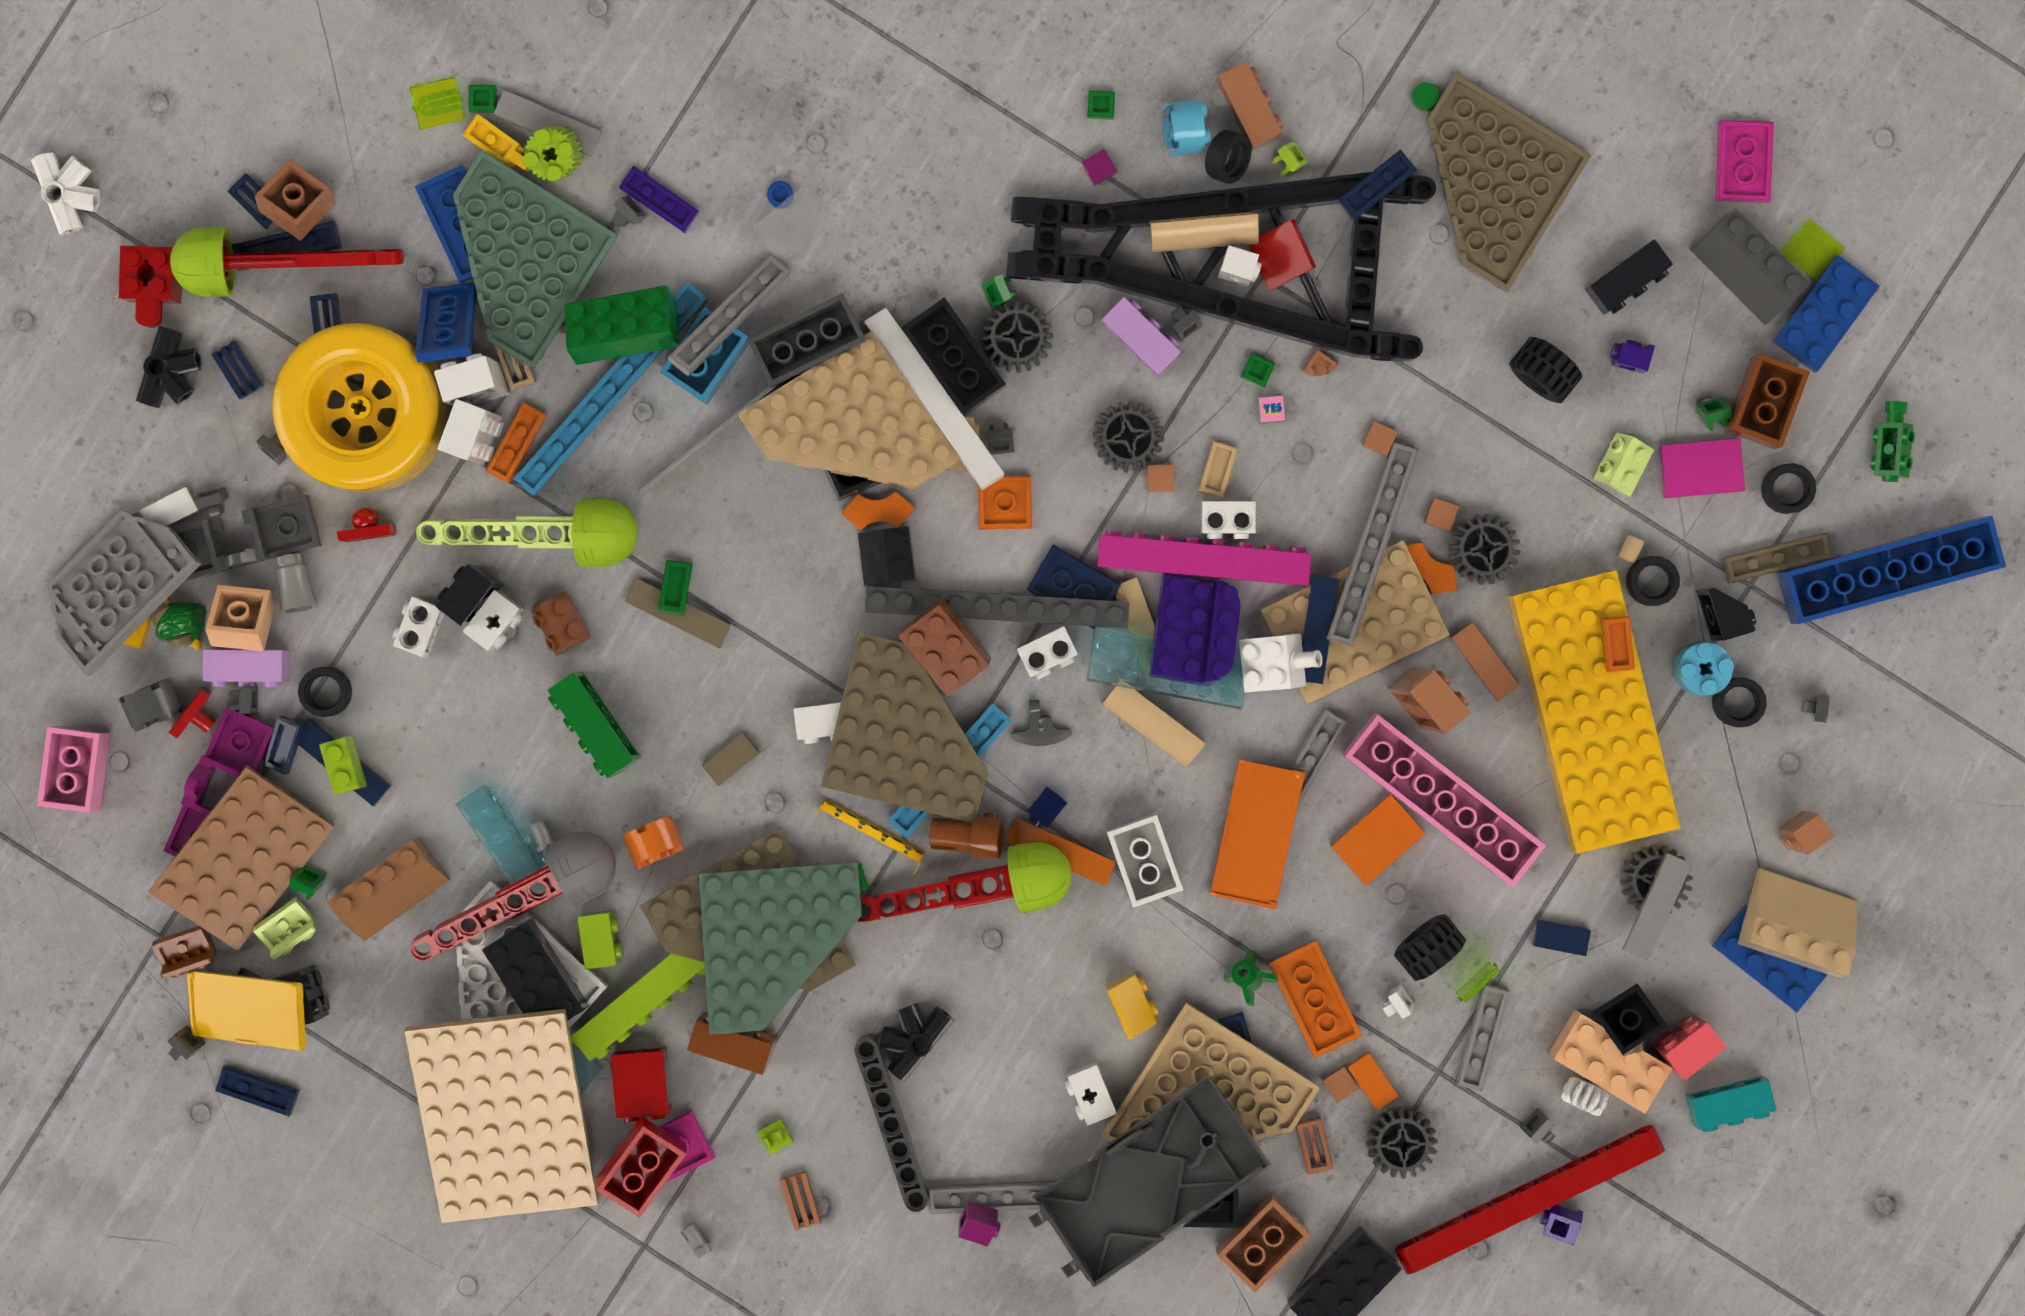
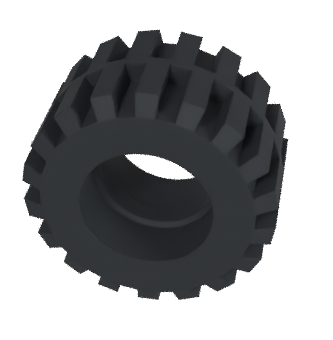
M1529 337L1509 362L1513 373L1521 382L1541 397L1561 404L1582 379V373L1578 366L1565 353L1551 343L1537 337Z
M1446 914L1433 917L1413 931L1397 947L1394 956L1413 980L1418 981L1431 976L1451 961L1463 948L1466 938Z

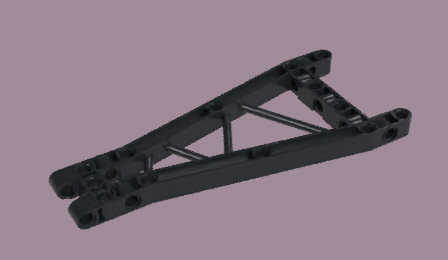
M1371 172L1106 204L1035 197H1013L1011 222L1035 228L1033 251L1023 250L1021 252L1008 253L1006 277L1046 282L1096 284L1177 308L1180 306L1184 310H1194L1198 314L1353 358L1409 362L1419 357L1423 351V343L1420 338L1396 332L1373 331L1383 203L1425 204L1435 194L1436 184L1430 177L1411 175L1352 223L1349 255L1352 256L1347 280L1345 308H1347L1346 326L1332 322L1309 272L1299 277L1319 319L1202 286L1225 254L1228 246L1216 247L1192 283L1186 281L1172 251L1161 253L1173 278L1109 259L1130 229L1148 226L1150 228L1149 221L1255 211L1256 213L1269 212L1275 227H1278L1285 223L1280 211L1339 204L1337 200ZM1417 185H1425L1429 190L1428 196H1420L1416 191ZM1233 196L1240 197L1243 206L1233 208L1229 204V198ZM1046 208H1053L1057 212V216L1052 220H1047L1042 216V212ZM1099 212H1105L1110 220L1106 224H1099L1095 220V215ZM1064 228L1085 229V232L1091 233L1116 230L1099 257L1095 255L1060 253L1061 230H1064ZM1368 233L1372 238V243L1370 245L1362 244L1359 240V234ZM1045 234H1050L1054 237L1055 242L1053 245L1046 247L1041 244L1040 238ZM1043 260H1047L1053 265L1052 270L1048 273H1043L1038 269V264ZM1102 265L1105 269V274L1101 277L1093 276L1090 272L1092 266ZM1357 285L1364 286L1368 291L1367 297L1359 298L1355 294V287ZM1224 301L1231 302L1234 305V312L1231 314L1223 313L1220 304ZM1352 338L1362 340L1363 349L1361 351L1352 349L1350 345ZM1405 342H1411L1415 345L1416 352L1414 355H1408L1404 352L1403 345Z

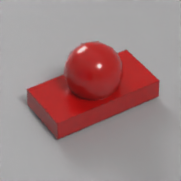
M365 507L358 509L352 516V524L355 529L337 531V538L340 542H353L396 535L395 525L377 526V514L372 509Z

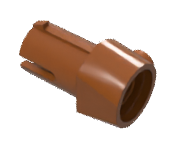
M987 812L983 816L975 815L973 822L939 818L932 819L929 833L930 849L972 852L973 859H994L1001 856L1004 825L1003 820H999L997 814Z

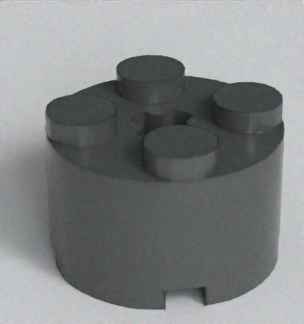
M169 678L118 698L129 724L135 732L183 712L181 709L182 705Z

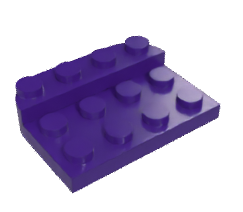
M1168 573L1162 575L1149 677L1199 686H1210L1222 680L1230 672L1234 664L1241 607L1238 590L1234 586L1222 580L1211 582Z

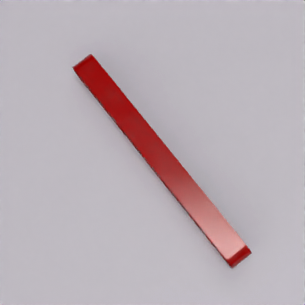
M1654 1125L1644 1126L1399 1244L1394 1250L1406 1274L1418 1272L1659 1156L1665 1151V1148Z

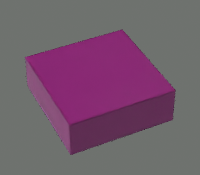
M1105 149L1081 162L1094 186L1118 172Z

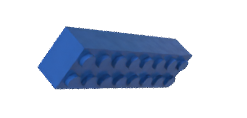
M1985 516L1779 572L1777 576L1790 623L1801 624L2005 568L2006 564L1993 516Z

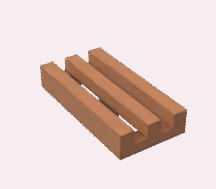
M1321 1116L1315 1117V1119H1306L1302 1122L1299 1121L1296 1129L1307 1174L1310 1175L1333 1169ZM1313 1125L1318 1127L1326 1165H1321ZM1307 1127L1316 1167L1313 1168L1311 1167L1302 1128Z
M804 1171L781 1178L780 1182L794 1229L798 1230L802 1227H809L812 1224H819L821 1220L807 1172ZM798 1179H802L813 1218H808ZM788 1182H792L803 1221L799 1222Z

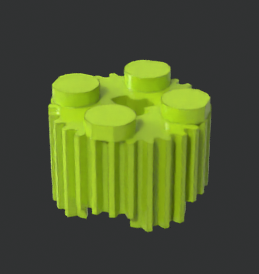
M558 125L548 126L533 132V135L529 136L530 139L526 141L528 145L524 146L527 149L524 151L525 155L523 157L525 166L529 170H533V175L538 174L537 178L542 177L543 180L548 179V181H557L572 175L574 171L579 169L578 167L582 165L580 161L584 159L581 157L583 155L580 152L582 147H579L580 141L577 142L578 137L575 136V132H570L571 129H566V126L559 127ZM552 148L556 150L554 153L557 155L556 158H554L551 154Z

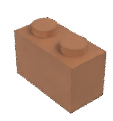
M1802 811L1778 829L1782 835L1780 840L1789 851L1792 849L1797 853L1800 852L1807 855L1834 837L1819 814Z

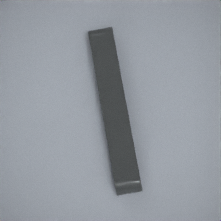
M863 1035L855 1045V1056L904 1204L908 1210L920 1212L927 1206L929 1198L928 1189L882 1050L880 1049V1043L873 1035ZM870 1042L874 1046V1052L871 1054L863 1053L860 1049L861 1043ZM872 1067H878L882 1071V1077L873 1079L868 1074V1070ZM880 1092H886L889 1094L891 1101L887 1104H882L877 1100L876 1095ZM894 1117L898 1120L899 1126L894 1129L888 1128L885 1124V1119ZM897 1142H902L906 1145L907 1151L899 1154L894 1151L893 1145ZM905 1167H910L915 1171L916 1175L912 1178H905L901 1170ZM914 1192L922 1194L924 1200L920 1203H913L909 1196Z

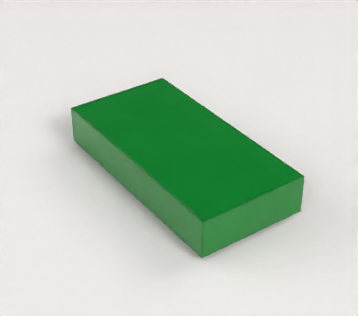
M666 560L658 612L684 616L693 564Z

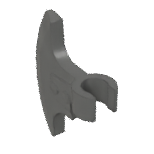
M1029 700L1030 725L1024 731L1013 732L1011 738L1026 745L1048 746L1065 740L1072 735V732L1069 728L1061 729L1055 727L1052 724L1051 716L1040 715L1039 700Z

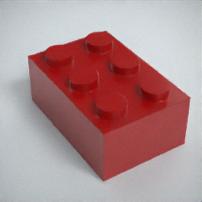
M641 1116L595 1178L596 1191L640 1218L687 1154L685 1143Z

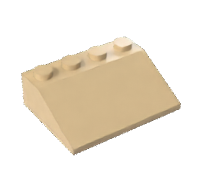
M1758 868L1738 944L1834 977L1849 976L1856 951L1858 901Z

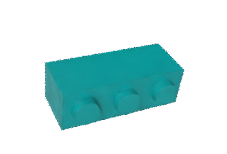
M1763 1076L1685 1095L1693 1126L1703 1132L1715 1131L1719 1125L1727 1123L1729 1126L1744 1123L1743 1119L1754 1117V1119L1767 1118L1770 1116L1769 1113L1777 1111L1770 1081Z

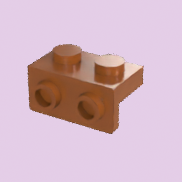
M565 591L538 604L532 610V618L535 625L541 628L546 637L545 642L548 648L554 651L556 656L591 637Z
M200 926L155 940L152 943V948L162 966L160 973L162 979L168 977L177 978L186 971L195 968L197 970L203 969L210 965L216 952L206 930Z

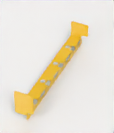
M828 798L824 799L817 812L818 814L820 809L913 859L919 865L925 855L924 850ZM836 808L842 809V813L838 812ZM849 812V813H851L852 815H854V816H856V817L854 818V817L848 815L847 813ZM859 821H864L866 823L865 826L860 824ZM870 825L875 826V827L878 828L879 830H876V829L870 827ZM883 833H886V834H888L889 836H888V838H886V837H884L882 834H883ZM893 838H897L898 840L902 841V843L894 840ZM905 846L912 847L911 851L906 849Z

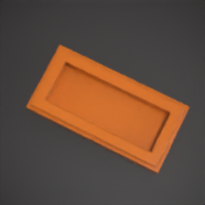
M1630 616L1601 619L1606 672L1635 669Z
M1369 1052L1347 1065V1068L1377 1111L1399 1097Z

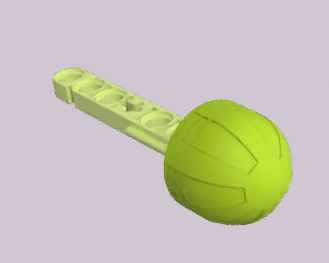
M581 498L575 506L573 516H516V519H451L445 522V519H427L418 525L416 535L422 543L428 545L447 543L449 545H518V548L573 549L579 566L609 567L620 563L632 553L637 543L638 528L633 514L620 502L607 498ZM425 525H431L435 529L436 535L434 538H428L424 534ZM450 525H456L460 529V538H453L449 534ZM476 525L484 527L486 531L485 538L476 537L474 534V527ZM529 525L536 529L537 536L535 539H529L525 535L524 529L526 526ZM504 526L506 531H510L511 533L506 538L505 534L503 533H496L495 535H493V531H499L502 528H504ZM551 526H558L562 530L561 539H555L550 535Z

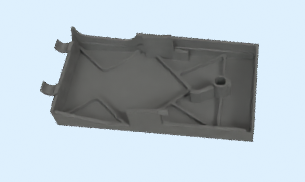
M1206 1075L1096 1151L1085 1162L1041 1192L1034 1194L1032 1198L1040 1205V1210L1028 1218L1034 1228L1048 1220L1073 1258L1071 1262L1061 1267L1067 1278L1081 1270L1087 1281L1093 1287H1098L1272 1164L1210 1075Z

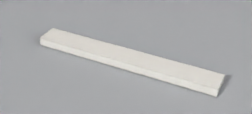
M884 308L865 320V327L869 332L872 331L981 490L986 489L1003 478L1004 472L889 311Z

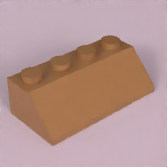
M420 837L403 845L329 899L327 903L346 927L363 941H366L450 879Z

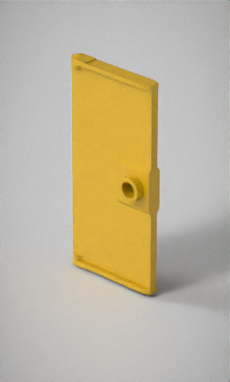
M193 969L187 972L192 1035L298 1051L305 1049L306 1034L302 983Z

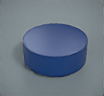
M777 181L768 188L767 198L773 207L785 209L792 204L794 192L788 183Z

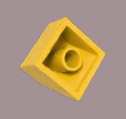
M1134 971L1106 984L1109 997L1129 1040L1157 1023L1155 1016L1159 1015L1153 1000L1147 1001L1144 992L1148 991V988L1142 976L1137 978Z

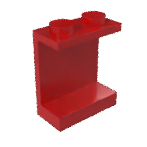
M667 1047L615 1051L610 1057L616 1119L623 1118V1122L638 1121L641 1116H649L650 1120L664 1119L665 1115L669 1114L672 1110V1105H668L665 1072Z

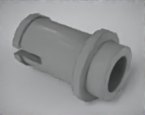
M692 1223L680 1232L694 1252L692 1254L697 1255L698 1258L712 1249L709 1246L710 1241L707 1242L695 1223Z

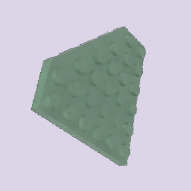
M481 150L454 192L453 197L468 253L487 339L490 343L535 370L565 322L564 304L579 300L615 243L618 235Z
M858 862L699 874L709 1035L762 1031L767 1027L862 916Z

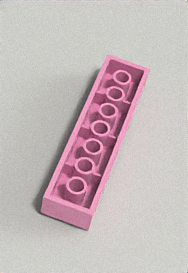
M1373 714L1342 754L1343 757L1511 887L1516 885L1546 846L1378 714Z

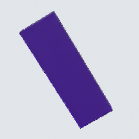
M635 166L632 167L619 186L622 191L683 233H686L699 214L696 208Z

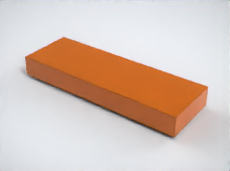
M522 402L485 471L510 484L543 425L547 414Z

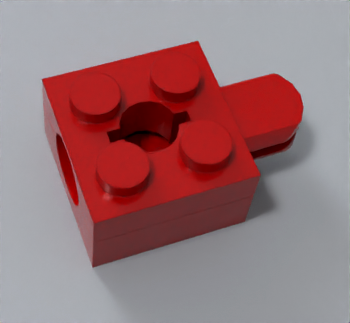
M120 245L118 298L135 303V320L142 326L155 328L161 325L163 303L182 304V286L175 279L170 264L173 247Z

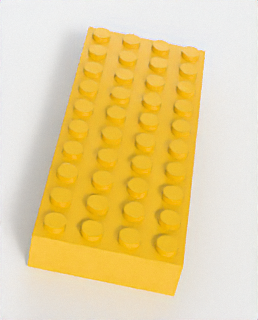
M1617 570L1508 596L1570 851L1579 854L1680 829L1632 630L1635 669L1606 672L1601 619L1628 616Z

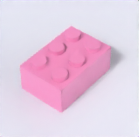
M63 726L47 727L37 806L89 813L101 811L110 741L109 732Z

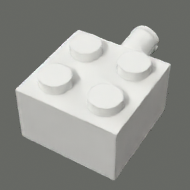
M1301 633L1239 640L1245 693L1306 686L1304 668H1317L1322 665V655L1319 650L1303 652Z

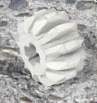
M1570 1077L1568 1082L1565 1083L1561 1098L1572 1106L1594 1116H1600L1607 1106L1609 1095L1599 1087L1579 1078Z

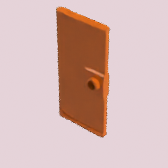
M1244 759L1238 760L1210 895L1259 905L1271 910L1277 908L1278 895L1306 772Z

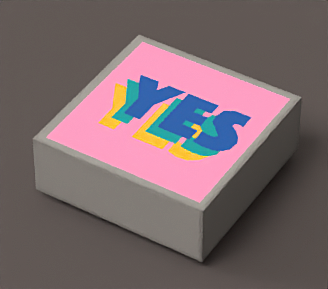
M1284 395L1257 397L1259 424L1286 422Z

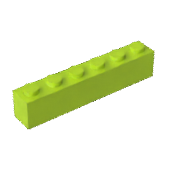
M671 953L570 1038L589 1061L595 1057L601 1060L612 1051L609 1046L614 1041L623 1042L632 1034L629 1029L636 1023L641 1027L652 1018L650 1012L658 1007L662 1010L672 1001L670 995L676 990L681 994L693 984L690 981L692 977L697 973L702 977L705 974L704 962Z

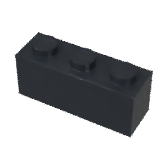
M1654 239L1587 287L1585 291L1603 315L1609 311L1614 315L1626 306L1624 300L1632 295L1636 299L1648 290L1645 285L1650 281L1654 280L1655 283H1658L1669 275L1667 269L1674 264Z

